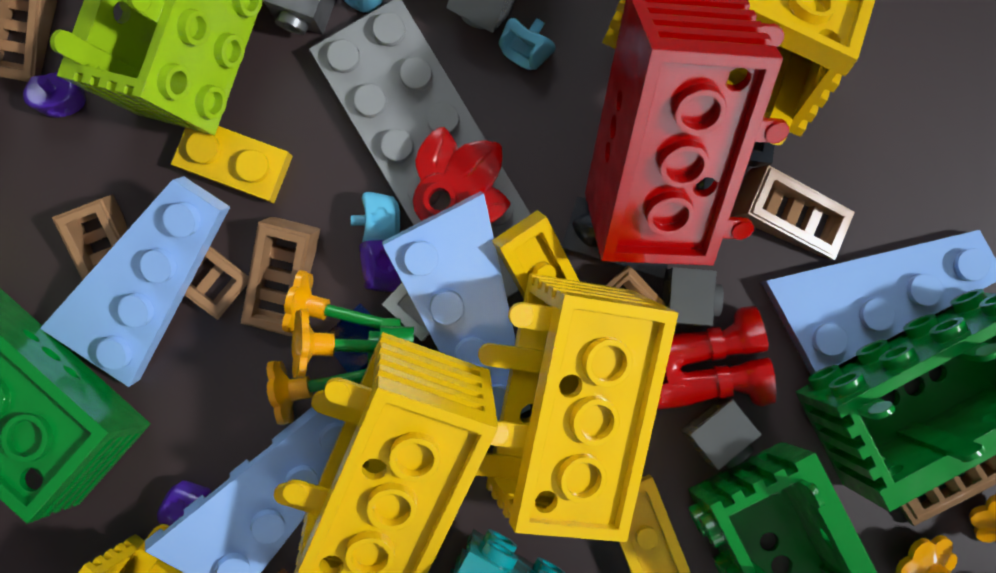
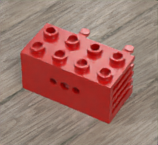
M748 0L625 1L585 190L601 261L714 266L723 238L743 240L753 233L754 226L750 219L730 217L754 144L755 142L779 143L788 136L790 129L787 122L783 119L764 118L783 61V57L777 47L783 42L785 34L778 24L756 21L757 14L754 10H749L750 3ZM736 68L748 70L743 81L733 85L727 84L732 70ZM704 178L714 179L712 185L704 190L695 189L696 184Z

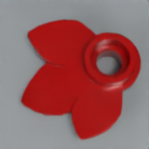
M439 127L432 131L423 141L415 159L416 169L421 180L413 194V207L418 218L423 221L443 211L436 210L430 206V198L435 192L444 191L449 194L451 200L448 207L445 208L447 209L482 191L485 196L490 223L498 220L511 205L508 198L501 191L492 187L502 167L503 155L500 143L478 140L466 143L458 148L454 138L445 127Z

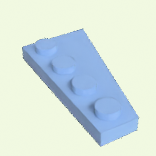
M184 176L173 179L40 329L130 387L141 379L230 206Z
M480 191L382 241V244L439 352L490 370L498 421L510 369L483 365L479 361L478 351L485 343L514 346L516 338L513 325L508 318L509 306L497 251L491 241L494 237L484 193ZM530 404L525 406L520 414L530 410Z
M976 230L763 281L761 284L809 373L812 375L825 367L839 365L855 357V353L867 344L878 340H887L904 331L903 327L916 318L936 314L950 307V302L955 297L971 290L984 289L995 283L996 258L981 231Z
M311 407L271 439L272 445L249 462L246 459L229 473L230 478L207 497L201 495L183 510L184 515L163 531L160 528L146 539L145 552L183 573H261L304 519L306 513L277 503L274 499L275 488L281 483L294 479L317 485L344 421L318 413Z

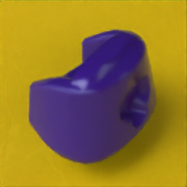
M58 72L31 77L23 91V99L26 105L49 117L59 118L72 115L84 106L86 101L84 90L56 76Z
M384 240L362 242L359 245V252L365 280L364 288L387 293L395 291L401 284V279L383 247L382 241Z
M181 481L175 484L168 491L158 509V523L160 525H172L184 515L183 510L201 495L207 497L212 493L211 489L190 481Z

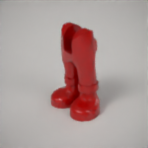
M756 306L739 308L735 312L733 324L724 330H721L718 326L708 328L706 331L674 333L657 410L688 406L717 397L719 399L733 397L734 392L747 394L756 406L763 407L776 403L775 373L769 357L750 360L728 367L726 364L705 370L689 372L681 370L682 366L710 359L712 361L725 359L727 355L768 351L767 333Z

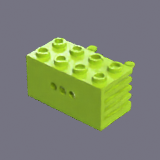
M84 0L72 33L59 29L54 31L51 36L50 46L52 50L63 56L56 76L136 115L215 135L222 114L226 109L227 100L240 63L243 60L256 17L261 9L262 0ZM117 2L123 11L118 21L115 20L113 14L114 6Z

